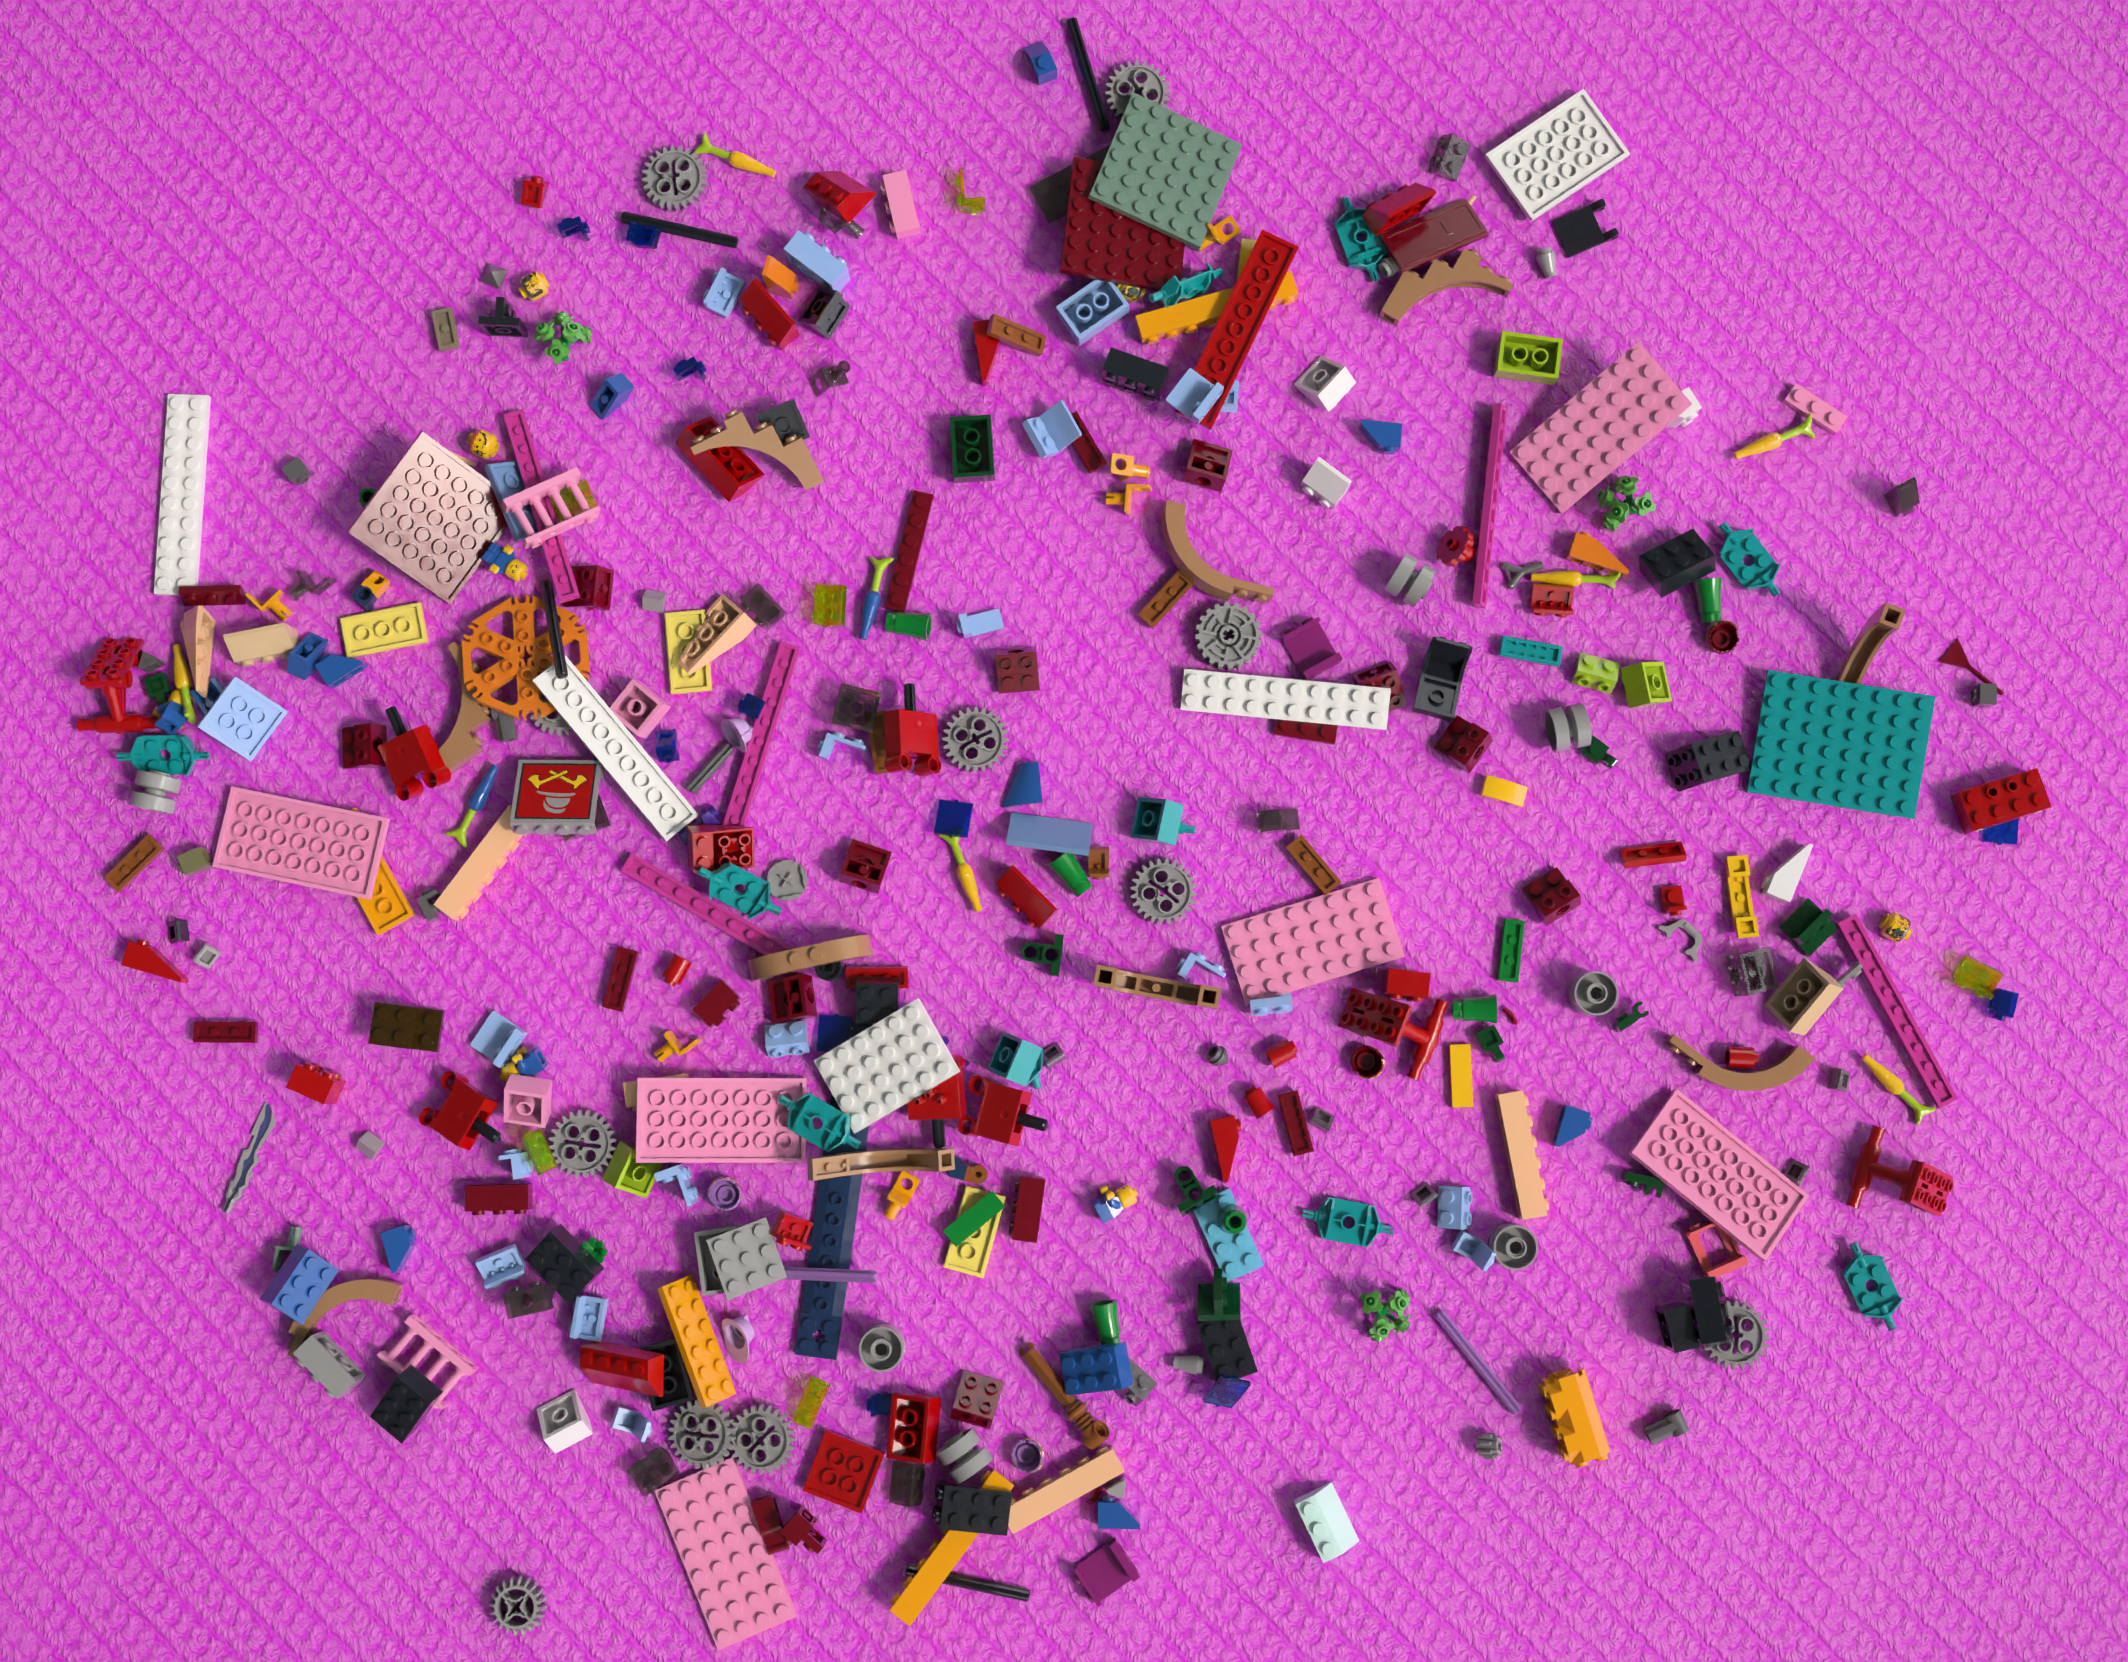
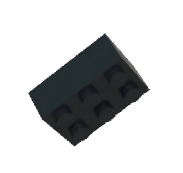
M1111 347L1103 367L1102 381L1109 387L1116 388L1118 386L1124 388V391L1129 394L1138 393L1144 395L1143 397L1147 400L1155 401L1156 399L1160 401L1168 379L1169 367Z
M1694 529L1639 555L1640 572L1661 598L1716 571L1715 554Z
M562 1224L551 1230L525 1258L568 1304L574 1301L577 1296H580L605 1269Z
M1715 1276L1689 1280L1701 1345L1704 1348L1730 1345L1729 1339H1733L1731 1326L1726 1324V1318L1729 1317L1725 1302L1722 1303V1296H1725L1723 1283L1718 1281Z
M1241 1320L1196 1322L1216 1382L1221 1376L1234 1378L1233 1380L1258 1372Z
M675 1337L638 1348L664 1354L663 1396L649 1395L652 1411L693 1401L697 1398Z
M410 1365L395 1379L370 1417L402 1444L416 1431L443 1391L413 1365Z

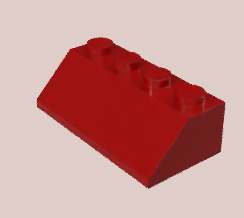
M709 416L685 427L675 444L728 502H731L747 492L765 474L739 446L712 448L694 455L690 448V444L693 443L692 439L699 435L705 437L711 434L713 428L720 426Z
M594 1341L580 1346V1368L592 1383L658 1397L663 1396L664 1354L601 1341Z

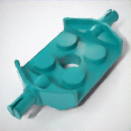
M1350 197L1343 198L1341 201L1343 202L1345 213L1334 224V229L1337 230L1348 260V268L1367 270L1371 282L1378 281L1380 278L1376 267L1380 260L1387 255V250L1383 246L1379 235L1374 236L1362 218L1367 209L1355 208L1352 206ZM1364 233L1367 236L1366 241H1358L1356 234Z
M1207 263L1206 272H1198L1189 279L1185 277L1178 280L1176 276H1173L1158 292L1150 294L1149 300L1152 303L1160 300L1163 306L1167 308L1194 295H1201L1208 291L1214 279L1223 275V270L1220 267L1213 270L1210 264Z
M1726 521L1718 527L1725 534V541L1718 555L1744 589L1767 588L1773 598L1781 592L1774 585L1773 580L1781 564L1775 562L1753 533L1754 529L1734 532ZM1744 556L1752 558L1753 563L1751 566H1746L1743 563Z
M140 735L136 738L133 748L129 753H117V761H130L136 770L146 772L154 770L170 775H185V777H188L197 760H210V752H198L192 740L186 735ZM163 749L170 752V759L162 756L161 751Z
M733 863L723 864L712 872L702 866L698 870V875L710 881V900L714 897L747 914L749 920L765 912V910L777 916L781 913L782 908L773 904L770 899V883ZM742 884L746 887V890L739 892L735 889V886Z
M813 1092L807 1093L796 1101L790 1100L783 1094L781 1095L778 1103L786 1106L789 1111L788 1129L826 1152L831 1151L842 1143H847L855 1149L859 1147L861 1141L849 1134L850 1114H844L814 1096ZM815 1117L820 1118L823 1122V1126L820 1129L813 1126V1119Z
M1328 1196L1318 1210H1302L1303 1213L1310 1215L1302 1214L1301 1218L1316 1221L1322 1239L1368 1247L1378 1233L1393 1235V1231L1390 1230H1394V1226L1380 1223L1374 1205ZM1347 1216H1351L1354 1219V1225L1351 1228L1343 1226V1219Z
M1857 1241L1850 1243L1849 1246L1854 1256H1852L1853 1259L1845 1266L1842 1273L1861 1315L1883 1319L1888 1331L1896 1329L1897 1326L1893 1321L1892 1314L1903 1301V1297H1900L1884 1264V1256L1864 1254L1861 1252ZM1870 1279L1875 1282L1873 1291H1868L1865 1286L1866 1282Z

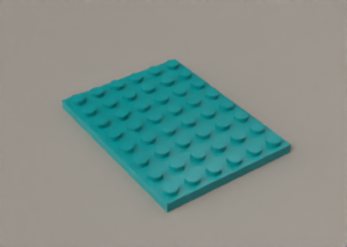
M1767 670L1746 792L1915 819L1936 696Z

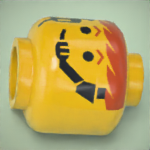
M483 429L470 433L467 439L469 451L483 459L494 457L499 449L497 437Z

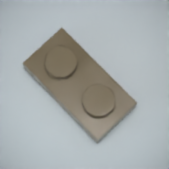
M452 307L431 311L439 350L444 352L461 348Z

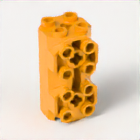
M1576 1367L1578 1372H1572V1368L1549 1374V1380L1542 1378L1541 1383L1537 1384L1540 1395L1544 1396L1547 1403L1544 1404L1545 1412L1548 1417L1554 1420V1424L1550 1425L1554 1438L1557 1437L1559 1441L1557 1446L1559 1456L1565 1462L1575 1464L1576 1468L1586 1466L1588 1461L1594 1459L1596 1461L1608 1459L1607 1454L1610 1452L1585 1369L1582 1367Z

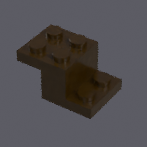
M375 1002L368 1044L439 1052L445 1011Z

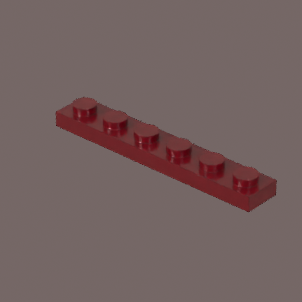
M916 490L913 492L885 609L906 612L934 499L933 494Z

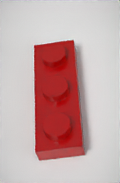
M1681 841L1621 848L1619 852L1624 868L1686 861L1687 858Z
M908 966L845 968L846 989H856L858 976L900 977V988L909 987Z

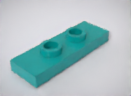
M1502 635L1498 657L1560 667L1563 646Z

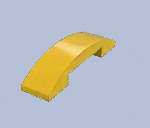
M1748 855L1726 857L1728 899L1737 939L1759 937L1757 917L1754 916L1748 877L1750 876Z

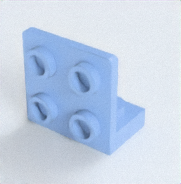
M1189 368L1168 395L1166 402L1198 425L1221 396L1224 386L1218 382L1214 386L1196 371Z
M1059 400L1039 417L1027 419L1022 423L1041 459L1057 455L1082 435L1063 400Z
M492 1011L470 1045L493 1060L494 1065L502 1068L510 1061L528 1032L496 1011Z
M684 1163L654 1174L656 1182L662 1180L663 1184L678 1179L687 1206L698 1203V1191L695 1186L692 1187L690 1182L692 1174L689 1167H685Z

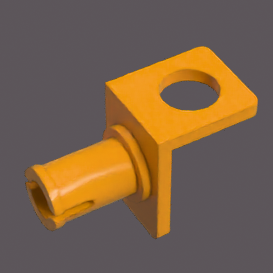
M1230 215L1215 226L1209 222L1207 224L1209 231L1206 233L1199 250L1203 251V249L1215 241L1223 245L1240 234L1241 230L1234 218ZM1227 223L1232 224L1234 227L1233 232L1229 235L1224 234L1222 231L1223 226Z
M1117 453L1111 454L1110 473L1120 475V481H1125L1132 476L1146 479L1149 477L1150 466L1134 464V456ZM1117 459L1123 460L1121 462V470H1118L1115 465Z
M1126 484V491L1124 493H1106V497H1108L1106 498V505H1124V512L1130 515L1132 492H1152V488L1150 485Z
M278 590L264 605L252 594L245 593L261 611L266 612L268 609H271L283 622L288 619L287 616L290 617L293 614L280 601L281 597L285 594L282 590Z
M670 1030L663 1033L667 1043L656 1050L654 1055L656 1057L659 1055L660 1057L657 1059L660 1062H664L674 1052L678 1056L685 1055L702 1042L703 1039H696L684 1048Z
M907 1171L901 1172L894 1187L887 1196L890 1202L883 1213L885 1217L895 1220L900 1208H905L920 1183L919 1178ZM904 1178L910 1179L913 1182L912 1188L905 1189L902 1186V1180Z

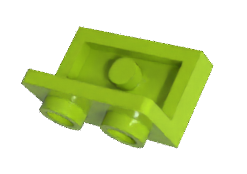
M1580 652L1572 683L1611 694L1618 680L1620 663Z

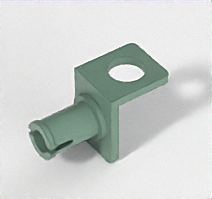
M289 1227L287 1245H284V1247L276 1246L272 1271L278 1272L282 1267L284 1252H292L297 1244L300 1245L303 1228Z

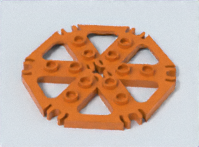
M526 595L524 603H520L518 596H515V604L513 605L512 597L473 620L471 622L472 625H468L469 631L474 632L473 635L468 636L464 634V640H462L464 685L468 691L477 689L472 694L473 699H476L477 703L519 721L520 713H522L523 720L527 721L526 716L528 713H533L535 720H538V711L541 712V719L555 711L550 702H542L540 700L539 689L532 682L538 675L554 664L553 657L551 656L552 650L548 631L537 638L535 636L534 612L537 609H545L543 600L533 595L532 603L528 595ZM556 606L557 614L561 618L559 625L563 647L574 640L579 642L581 660L578 665L574 666L589 681L588 675L591 676L587 629L585 630L584 624L580 627L575 626L580 621L575 613ZM508 611L512 613L514 640L487 629L486 624L503 612ZM477 648L502 660L477 674L472 671L471 652ZM525 649L529 657H532L528 658L527 667L526 663L524 662V659H522L525 654ZM517 677L518 702L515 705H508L491 697L492 692Z

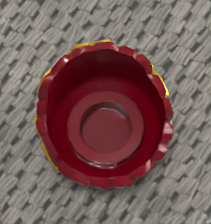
M1721 620L1712 624L1706 635L1707 645L1718 654H1726L1733 651L1737 646V642H1739L1738 627L1728 620Z
M1364 1045L1354 1050L1350 1064L1352 1070L1359 1077L1373 1079L1383 1071L1385 1060L1378 1049L1373 1046Z

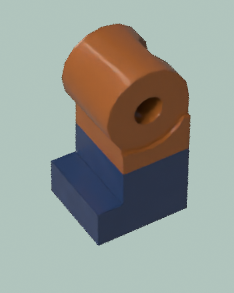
M954 1155L955 1170H949L948 1177L976 1184L986 1181L988 1172L984 1166H971L960 1163L961 1157Z

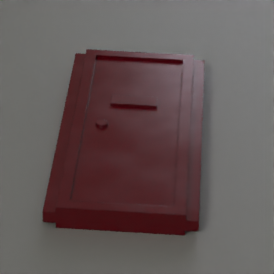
M1465 198L1379 234L1383 246L1402 273L1488 237L1487 229Z

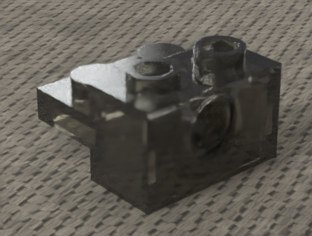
M1770 947L1726 956L1734 996H1750L1779 987Z
M542 1280L531 1282L529 1287L523 1289L521 1285L509 1287V1292L503 1294L508 1319L554 1308L552 1299L556 1298L555 1289L550 1290L549 1283L542 1284Z

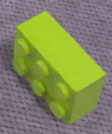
M1502 331L1498 337L1493 377L1554 385L1559 377L1563 339Z

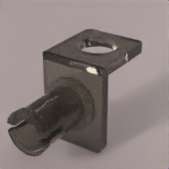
M820 209L818 219L833 233L836 234L841 228H845L855 239H858L863 234L865 229L853 219L848 224L840 218L837 220L826 209ZM824 216L828 217L831 223H829Z
M840 361L836 366L820 368L809 378L816 397L821 396L830 387L849 383L846 373L850 371L851 367L847 361ZM817 378L821 381V389L816 385Z
M297 570L296 573L301 581L288 590V594H292L290 597L294 601H298L308 591L311 594L320 595L337 580L326 577L316 585L306 571Z

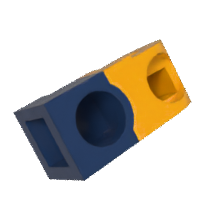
M374 571L357 588L351 598L364 610L371 612L374 608V603L389 587L390 580L378 571Z

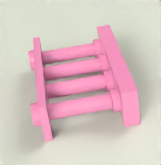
M577 467L503 499L502 509L505 514L509 512L515 513L528 536L524 540L523 546L525 549L529 547L536 548L549 538L585 522L589 524L598 519L600 507L597 506L591 509L577 485L581 476ZM565 487L570 488L583 513L572 517L559 494L561 489ZM547 495L552 497L565 521L554 525L541 503V498ZM529 503L534 505L546 527L545 530L539 533L534 532L522 510L524 505Z
M413 1314L404 1322L408 1325V1330L389 1353L383 1350L377 1356L381 1359L382 1365L387 1368L391 1367L400 1375L410 1365L416 1367L430 1348L438 1350L440 1357L424 1376L431 1381L446 1362L451 1361L456 1366V1371L442 1386L441 1390L443 1393L433 1406L435 1409H443L449 1404L444 1400V1397L462 1375L470 1376L479 1367L419 1316ZM419 1334L424 1339V1344L404 1366L395 1358L412 1337Z

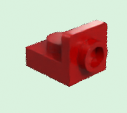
M536 175L524 179L521 204L542 208L545 188L549 187V182L543 181V177Z
M1682 885L1659 888L1663 913L1669 912V916L1682 915V911L1688 910L1687 905L1684 906Z

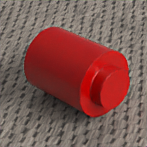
M674 953L662 974L665 977L664 982L674 987L676 983L681 985L692 962Z
M1284 1039L1264 1051L1275 1069L1295 1058V1053L1298 1049L1292 1040L1289 1042L1287 1039Z
M1727 1046L1725 1051L1726 1067L1754 1068V1065L1758 1064V1052H1755L1753 1047Z
M1254 1085L1244 1092L1246 1096L1243 1099L1256 1119L1274 1108L1261 1087L1256 1088Z

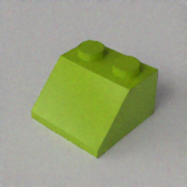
M1664 661L1641 662L1621 668V679L1625 686L1626 701L1629 708H1642L1672 702Z
M619 1141L602 1180L615 1188L647 1198L656 1180L654 1174L660 1171L663 1163H636V1146Z

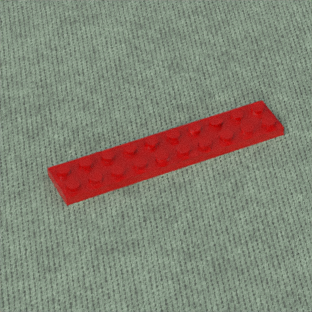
M1265 230L1261 231L1194 370L1214 386L1217 382L1224 386L1221 396L1199 423V425L1209 430L1213 428L1299 249V246ZM1175 409V411H1174L1175 414H1178V415H1180V416H1182V417H1184V418L1190 420L1188 417H1186V416H1185L1184 414H1182L1180 411H1178L1177 409Z

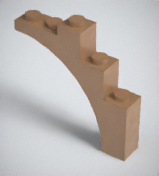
M1464 248L1453 269L1449 267L1447 262L1434 259L1423 279L1414 271L1403 272L1383 306L1379 317L1397 326L1413 306L1437 292L1452 288L1470 287L1493 291L1507 298L1514 284L1510 283L1511 281L1504 276L1499 277L1494 274L1489 267L1480 266L1479 263L1482 257L1476 251Z
M735 408L725 413L726 417L723 418L725 427L717 426L711 430V434L705 437L699 435L692 439L693 443L690 444L694 455L708 449L724 446H739L759 450L773 456L786 465L797 476L806 491L824 482L801 434L798 436L793 434L785 439L786 442L782 444L771 422H762L755 426L756 430L752 431L741 409L737 411Z
M452 642L448 645V648L456 661L461 677V708L449 738L439 749L443 762L449 768L451 774L484 751L480 746L483 742L477 734L473 735V733L492 720L489 716L491 713L490 709L477 703L476 699L474 700L472 694L477 689L468 691L464 685L462 644L459 645L456 642ZM473 660L472 671L479 674L481 668ZM498 688L497 690H495L494 692H492V693H491V696H492L494 693H496L497 691H499L501 688Z

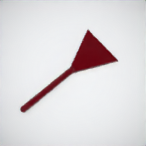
M1958 638L1938 661L1969 669L1985 683L1993 684L1970 665ZM1997 687V692L2003 695L2004 692Z

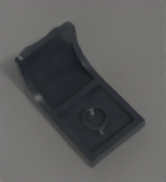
M1435 636L1432 638L1424 656L1413 712L1453 722L1462 679L1472 653V646L1464 642L1448 640L1445 637Z
M1739 730L1694 742L1665 754L1673 783L1678 792L1751 770V764Z
M940 1480L939 1485L936 1484L934 1496L937 1498V1505L933 1506L932 1519H934L939 1529L1007 1536L1012 1499L1011 1491L966 1487L950 1484L945 1480Z

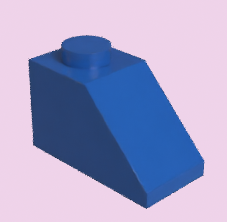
M1042 41L1024 48L1038 85L1057 79L1056 65L1050 51Z
M622 372L604 380L589 406L604 420L628 399L635 387Z
M1361 420L1359 429L1378 451L1388 455L1399 451L1402 423Z
M310 632L289 653L287 672L306 680L316 670L315 665L322 658L329 640Z
M334 654L323 656L319 659V663L315 665L327 686L333 689L368 667L361 660Z
M1563 1105L1551 1145L1560 1147L1584 1134L1586 1129L1589 1130L1592 1123L1591 1112Z
M410 1224L380 1233L391 1273L402 1270L416 1245V1232L414 1228H411Z
M1102 1496V1499H1098V1529H1140V1521L1119 1499H1115V1496Z

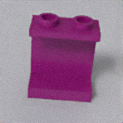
M1309 617L1301 622L1302 626L1295 629L1293 626L1283 632L1285 635L1281 639L1304 680L1316 677L1338 665L1343 660L1339 652L1336 654L1319 624V617L1315 619Z
M1116 1538L1074 1566L1075 1574H1073L1079 1586L1083 1584L1086 1588L1085 1595L1091 1604L1095 1602L1098 1607L1103 1599L1130 1580L1134 1582L1140 1578L1139 1571Z

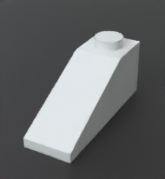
M1810 843L1803 845L1775 869L1769 877L1766 876L1761 886L1763 888L1762 894L1784 904L1790 903L1813 845Z

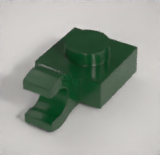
M162 672L144 679L149 698L156 699L158 707L168 701L167 694L172 693L166 673Z
M1592 736L1591 745L1583 747L1579 752L1595 765L1601 761L1610 769L1618 762L1615 757L1606 753L1609 747L1595 736Z
M1642 1001L1636 1002L1632 1007V1012L1628 1015L1624 1012L1615 1018L1617 1022L1612 1024L1616 1032L1623 1031L1641 1017L1649 1014V1011L1639 1013L1638 1007L1643 1004Z
M1495 1025L1475 1034L1484 1053L1490 1050L1496 1063L1506 1059L1499 1047L1504 1042Z

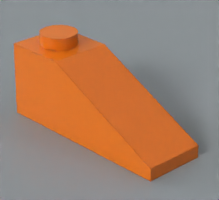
M767 255L762 276L769 293L793 299L794 293H798L800 286L796 274L772 256Z
M1576 532L1572 537L1565 560L1608 574L1619 571L1621 573L1620 578H1625L1628 575L1629 570L1597 539L1592 538L1591 534Z

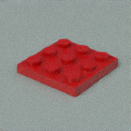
M826 1429L803 1491L862 1514L885 1452Z

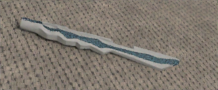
M269 1103L264 1104L251 1132L254 1138L249 1149L243 1150L237 1166L236 1176L234 1180L231 1179L226 1194V1202L222 1209L226 1213H230L235 1201L242 1197L243 1190L249 1186V1178L253 1176L252 1168L259 1162L256 1153L277 1123Z

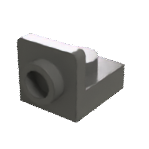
M428 889L421 893L422 897L416 899L427 921L432 923L440 919L438 916L439 909L434 906L435 902H431V900L441 895L438 890Z

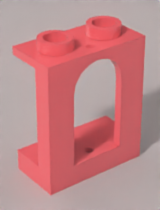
M1709 1218V1222L1702 1225L1701 1222L1689 1226V1231L1685 1232L1705 1278L1714 1276L1718 1278L1749 1264L1746 1256L1741 1254L1735 1239ZM1711 1227L1716 1228L1731 1258L1713 1267L1699 1237L1700 1232Z

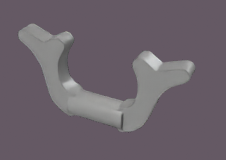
M1678 920L1669 926L1660 925L1657 927L1665 932L1666 937H1671L1672 932L1677 927L1683 928L1694 939L1693 946L1685 950L1684 953L1690 955L1693 962H1698L1697 951L1702 943V935L1688 921Z

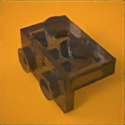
M1450 133L1442 135L1438 139L1436 150L1429 162L1428 172H1437L1451 182H1455L1459 177L1471 144L1456 134Z
M759 583L744 596H739L742 601L740 603L741 607L747 613L753 612L756 616L754 620L761 628L764 626L768 629L772 628L787 614Z
M659 1447L652 1449L648 1456L642 1460L634 1462L626 1472L628 1476L633 1478L641 1495L645 1497L680 1471L669 1451Z
M893 1460L889 1503L906 1507L921 1505L923 1482L926 1474L925 1464Z

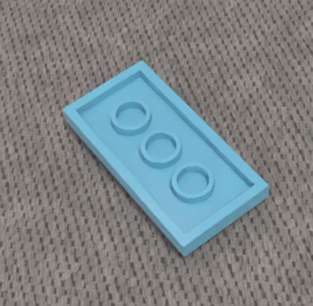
M1230 1188L1219 1192V1197L1194 1210L1219 1269H1222L1223 1277H1227V1282L1264 1266L1247 1226L1238 1234H1228L1219 1226L1218 1216L1220 1211L1228 1205H1237ZM1233 1216L1230 1218L1231 1224L1238 1222L1237 1217Z

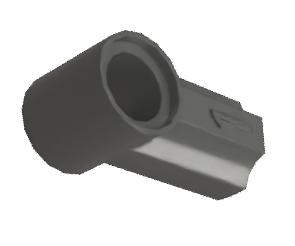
M512 699L501 701L508 705H514ZM491 709L493 720L496 722L499 742H510L518 739L514 718Z
M1680 1409L1670 1411L1662 1419L1643 1427L1644 1433L1651 1445L1671 1436H1680L1690 1430Z

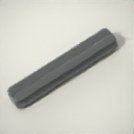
M725 743L686 785V788L695 794L734 752V749L728 743Z

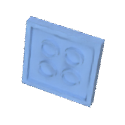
M234 675L197 726L246 759L252 761L288 711Z

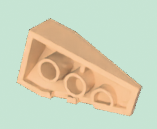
M724 594L708 609L705 614L707 616L703 625H699L696 630L698 632L694 641L688 643L678 661V664L689 675L744 640L757 626L753 620Z
M196 606L184 613V620L181 621L180 628L196 691L203 698H207L215 619L203 606Z

